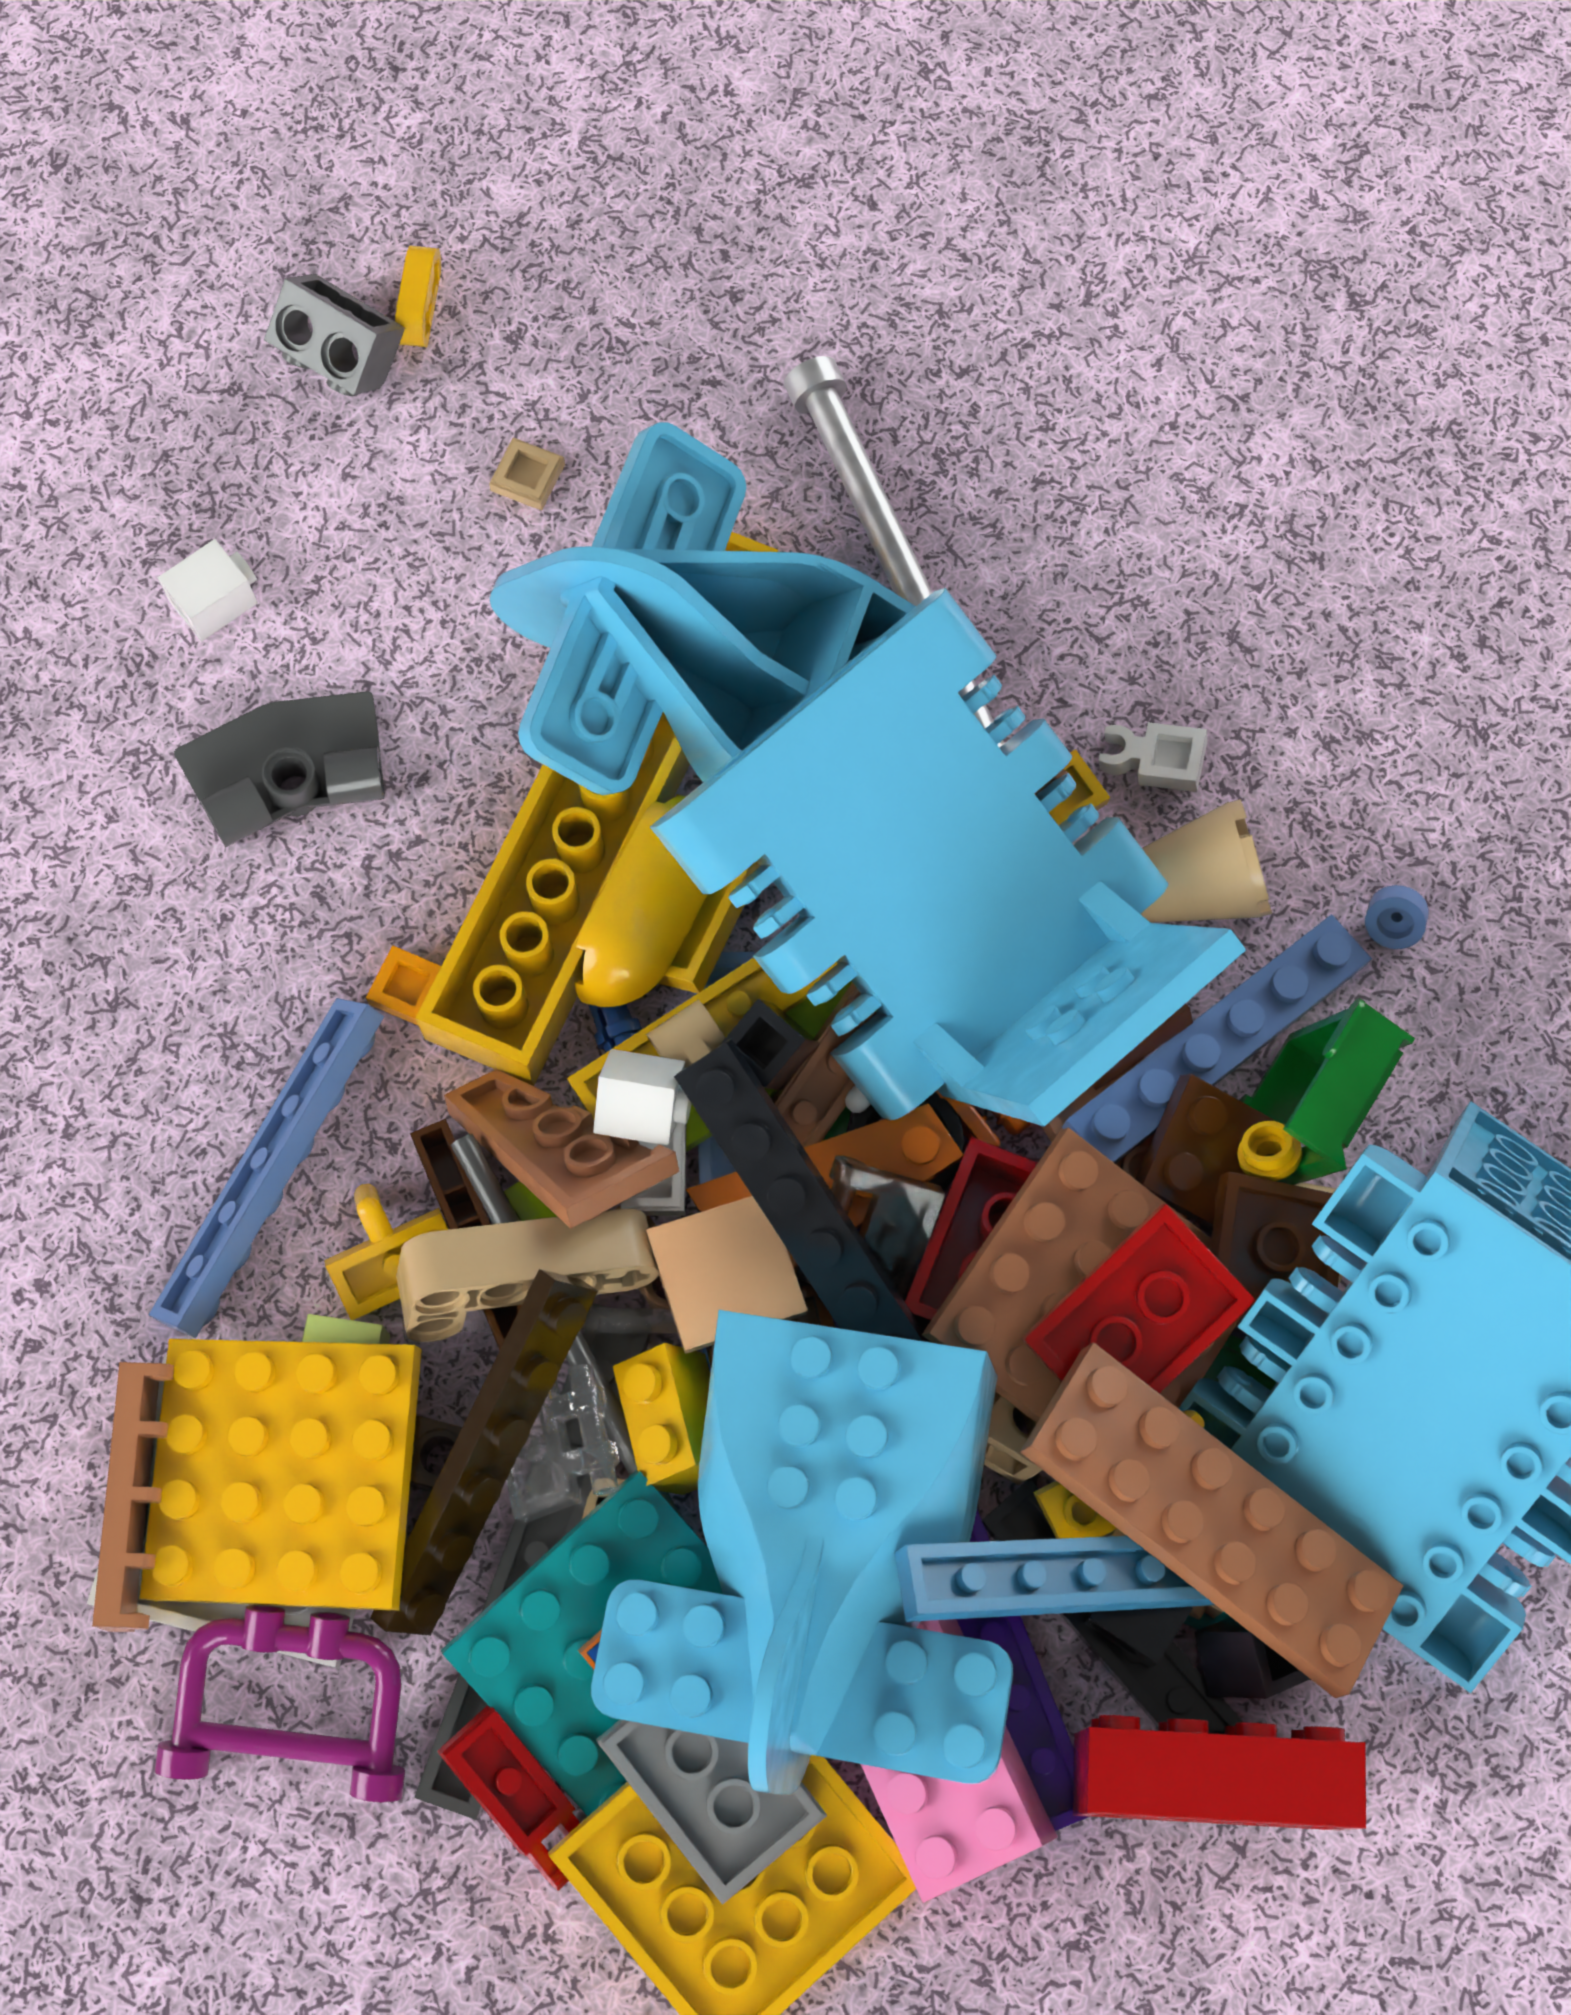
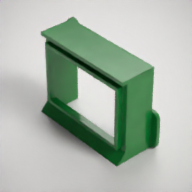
M1357 998L1348 1009L1290 1033L1253 1095L1250 1097L1248 1094H1245L1240 1099L1241 1102L1284 1124L1283 1130L1305 1145L1301 1147L1302 1160L1295 1172L1277 1182L1296 1185L1347 1170L1343 1149L1349 1146L1403 1055V1052L1399 1049L1412 1044L1415 1040L1413 1036L1366 1004L1361 998Z

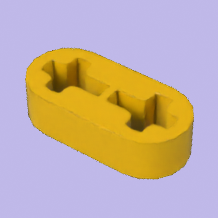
M410 245L407 249L395 315V322L405 327L399 345L428 346L441 275V254L439 248Z

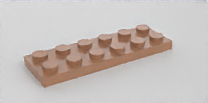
M1093 1342L1083 1348L1029 1435L1020 1453L1331 1696L1339 1698L1349 1695L1404 1585Z

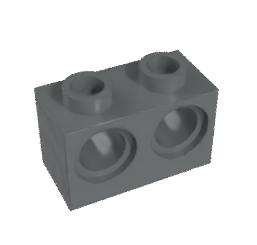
M309 274L285 278L264 341L281 350L283 359L290 364L304 369H312L327 378V385L336 392L347 396H357L361 393L380 389L385 383L405 327L319 275ZM308 317L312 323L313 333L310 332L308 327ZM353 344L355 345L358 352V362L356 361L353 355Z

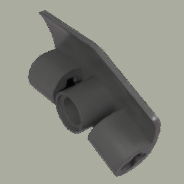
M369 691L267 703L178 747L174 751L181 769L225 847L286 816L299 817L308 814L316 807L382 800L385 798L373 694ZM293 776L305 778L303 784L296 789L283 790L279 788L287 778Z

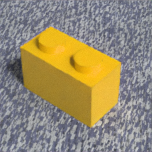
M663 1343L614 1365L613 1371L637 1469L647 1478L646 1486L653 1485L657 1491L685 1495L698 1489L699 1462L710 1371L705 1353L693 1351L685 1354L683 1347Z

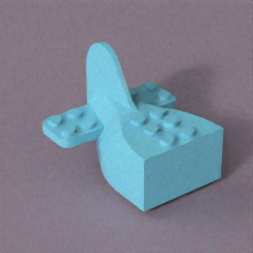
M668 422L656 423L640 431L634 439L592 546L562 549L511 569L498 577L490 595V604L493 611L507 626L522 636L550 648L519 726L518 736L520 745L524 752L534 760L600 795L623 792L631 787L663 712L688 762L703 782L706 781L916 606L868 575L839 561L823 556L795 552L725 551L745 498V477L734 463Z
M719 1310L699 1462L698 1498L703 1533L723 1594L639 1579L627 1580L618 1584L611 1592L607 1601L591 1684V1697L596 1708L602 1714L615 1719L749 1743L748 1774L750 1785L753 1790L781 1795H792L795 1793L804 1777L811 1755L966 1784H979L990 1779L997 1771L1001 1759L1013 1680L1012 1661L1008 1653L993 1642L918 1629L917 1626L921 1621L906 1622L894 1552L905 1545L970 1541L976 1516L998 1377L987 1351Z

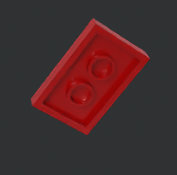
M1161 1204L1020 1339L1061 1383L1080 1351L1094 1342L1160 1394L1256 1300L1167 1204Z

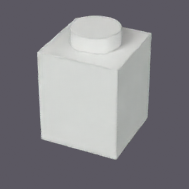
M216 539L157 577L169 602L201 642L258 604L250 586L257 581L255 574L237 551L228 556Z
M611 1049L598 1079L593 1133L669 1146L676 1123L687 1124L692 1103L674 1078L677 1073L685 1068V1061Z

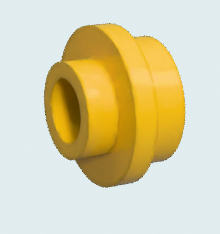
M1276 1121L1259 1122L1251 1126L1244 1133L1239 1144L1237 1155L1240 1167L1249 1176L1273 1181L1284 1179L1295 1172L1302 1160L1300 1141L1284 1131L1285 1125Z

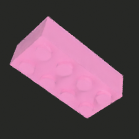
M956 1619L921 1621L917 1626L918 1629L964 1636ZM1006 1726L1001 1759L997 1771L990 1779L979 1784H966L861 1764L922 1903L1036 1850L1058 1837Z

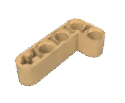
M617 1209L604 1211L594 1219L585 1221L572 1229L559 1217L434 1231L409 1239L401 1248L396 1274L407 1337L416 1342L443 1340L461 1331L467 1311L521 1305L539 1269L581 1279L598 1290L597 1295L629 1291L650 1284L659 1276V1271L646 1234V1229L649 1228L646 1214L637 1209Z

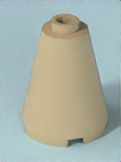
M1241 799L1232 802L1228 801L1142 848L1168 882L1165 892L1141 913L1150 923L1260 918L1272 914L1252 834L1250 835L1245 821L1247 817Z

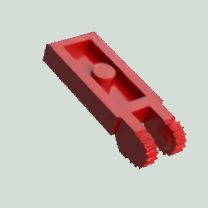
M486 1706L437 1752L517 1851L527 1856L550 1885L558 1891L569 1880L548 1855L549 1851L541 1842L556 1827L559 1828L564 1836H567L580 1824L579 1820L572 1813L575 1807L493 1707Z

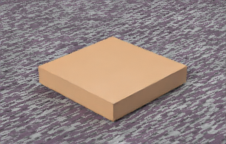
M753 1196L646 1229L659 1276L685 1354L714 1345L719 1310L782 1320H792L807 1315L808 1310L787 1248Z

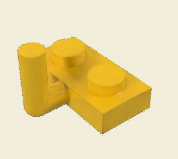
M361 1184L356 1188L354 1192L355 1205L369 1240L324 1260L325 1267L350 1320H355L400 1299L396 1274L401 1248L406 1241L420 1234L449 1230L439 1208L392 1229L381 1205L376 1187L371 1184Z

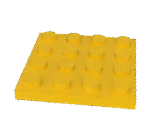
M169 1339L166 1364L174 1365L172 1380L164 1381L159 1421L169 1424L167 1438L157 1439L152 1487L162 1489L161 1503H150L144 1553L156 1555L155 1569H143L140 1599L399 1611L422 1349L416 1345Z
M815 1755L810 1756L801 1782L828 1816L723 1905L628 1782L548 1852L551 1860L679 2015H780L916 1890L896 1843L824 1757Z

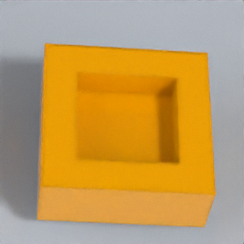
M392 945L366 996V1000L369 1005L418 1026L415 1018L441 966Z

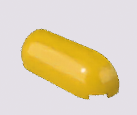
M676 794V797L666 803L655 801L646 810L582 927L576 948L586 950L583 980L574 982L576 993L582 1003L598 1007L621 1006L639 999L652 990L668 971L708 895L702 894L650 828L651 825L686 797L684 795Z

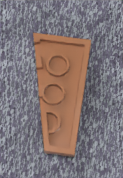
M498 1069L444 1095L449 1115L469 1134H473L475 1139L570 1229L585 1221L594 1219L600 1213L680 1172L675 1151L660 1144L651 1150L640 1145L637 1140L593 1133L594 1121L591 1112L575 1105L571 1108L556 1106L552 1103L549 1093Z

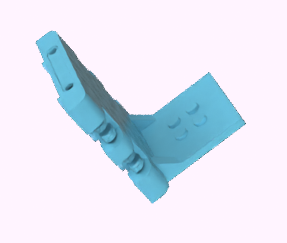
M946 588L936 590L651 825L650 828L702 894H712L722 889L757 861L760 867L729 894L728 898L736 908L747 905L755 900L772 882L784 895V898L761 914L754 924L753 929L761 939L775 932L797 913L799 917L756 952L753 957L777 988L787 994H792L804 988L837 962L836 966L808 990L806 996L816 1006L832 999L839 990L852 981L861 995L848 1006L841 1009L831 1022L830 1026L838 1036L854 1029L872 1013H877L830 1054L867 1098L880 1117L887 1120H896L914 1110L938 1090L944 1097L1045 1127L1243 954L1246 949L1231 929L1150 923L1141 915L1143 911L1165 892L1168 882L1119 817H1106L1077 843L1072 844L1097 821L1099 813L1091 803L1076 809L1059 826L1049 814L1059 803L1066 800L1076 788V782L1070 774L1067 773L1059 777L1037 795L1034 794L1067 766L1072 759V755L1044 718L1030 721L1000 748L998 747V744L1018 728L1026 716L1017 705L1012 709L1003 711L986 728L982 726L974 713L992 701L1001 690L1002 684L995 675L985 679L962 698L960 697L958 692L994 662L997 655Z
M1472 1101L1469 1102L1456 1120L1443 1148L1427 1175H1424L1390 1151L1376 1145H1368L1316 1216L1312 1225L1328 1236L1319 1235L1311 1247L1323 1263L1351 1281L1343 1292L1314 1271L1303 1267H1296L1289 1277L1291 1283L1281 1279H1271L1243 1317L1238 1328L1248 1335L1239 1347L1242 1354L1251 1364L1257 1366L1258 1369L1276 1381L1271 1391L1251 1376H1248L1244 1371L1235 1367L1224 1366L1217 1376L1219 1382L1208 1378L1199 1379L1178 1408L1181 1411L1194 1410L1199 1413L1204 1420V1429L1404 1585L1382 1629L1470 1693L1522 1631L1526 1612L1516 1597H1524L1532 1587L1524 1573L1499 1555L1496 1550L1503 1543L1518 1555L1524 1557L1528 1562L1539 1567H1548L1556 1555L1571 1564V1169Z

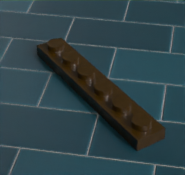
M541 1269L538 1270L406 1542L399 1611L373 1610L370 1619L385 1632L431 1636L437 1621L445 1610V1605L466 1562L472 1555L474 1545L492 1508L501 1495L502 1488L522 1447L528 1440L530 1430L548 1393L557 1380L558 1373L578 1332L585 1323L586 1315L598 1293V1290L585 1281Z

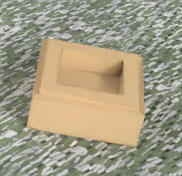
M512 438L489 483L490 490L542 511L565 466V459L563 456Z

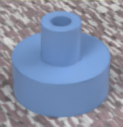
M1401 885L1384 887L1378 890L1370 899L1365 916L1366 930L1375 942L1391 949L1411 947L1425 933L1429 916L1428 905L1422 895L1412 888Z

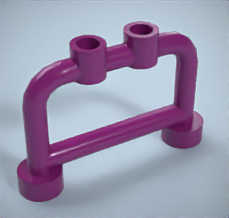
M270 1605L246 1606L244 1619L213 1620L199 1627L186 1643L180 1663L172 1740L162 1741L157 1746L155 1773L157 1775L182 1780L204 1778L208 1775L211 1750L353 1766L350 1795L352 1797L369 1802H395L402 1799L405 1769L393 1764L402 1686L400 1665L393 1651L379 1638L363 1633L350 1632V1617L339 1613H312L310 1615L309 1627L284 1624L285 1609ZM221 1645H234L253 1652L272 1653L287 1651L304 1653L311 1658L322 1660L348 1658L366 1662L371 1666L376 1681L369 1740L201 1721L207 1662L210 1653Z

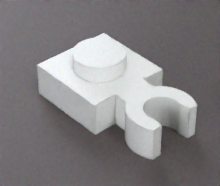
M1148 722L1145 737L1135 736L1130 729L1121 725L1105 727L1106 742L1119 744L1124 747V750L1117 755L1100 753L1098 760L1102 771L1111 775H1122L1131 769H1138L1139 785L1191 792L1198 791L1208 741L1207 729Z

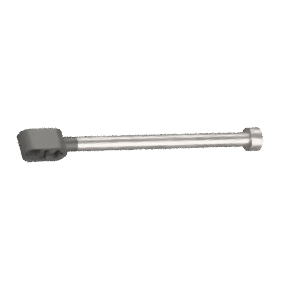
M820 356L806 360L788 373L784 380V386L796 411L802 414L810 413L894 593L917 606L933 592L841 401L847 389L844 378L835 360L831 357ZM972 680L958 692L961 698L977 686L975 680ZM986 705L974 713L984 728L994 722ZM1003 740L998 744L999 748L1004 744Z

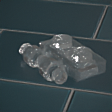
M579 1364L568 1369L572 1391L560 1395L557 1380L550 1389L530 1430L528 1440L522 1447L506 1480L514 1520L530 1522L581 1503L577 1477L587 1473L590 1476L593 1495H606L619 1489L614 1468L620 1463L617 1446L614 1441L608 1440L603 1411L608 1408L604 1387L598 1386L596 1383L592 1364ZM578 1418L583 1447L571 1451L566 1422Z

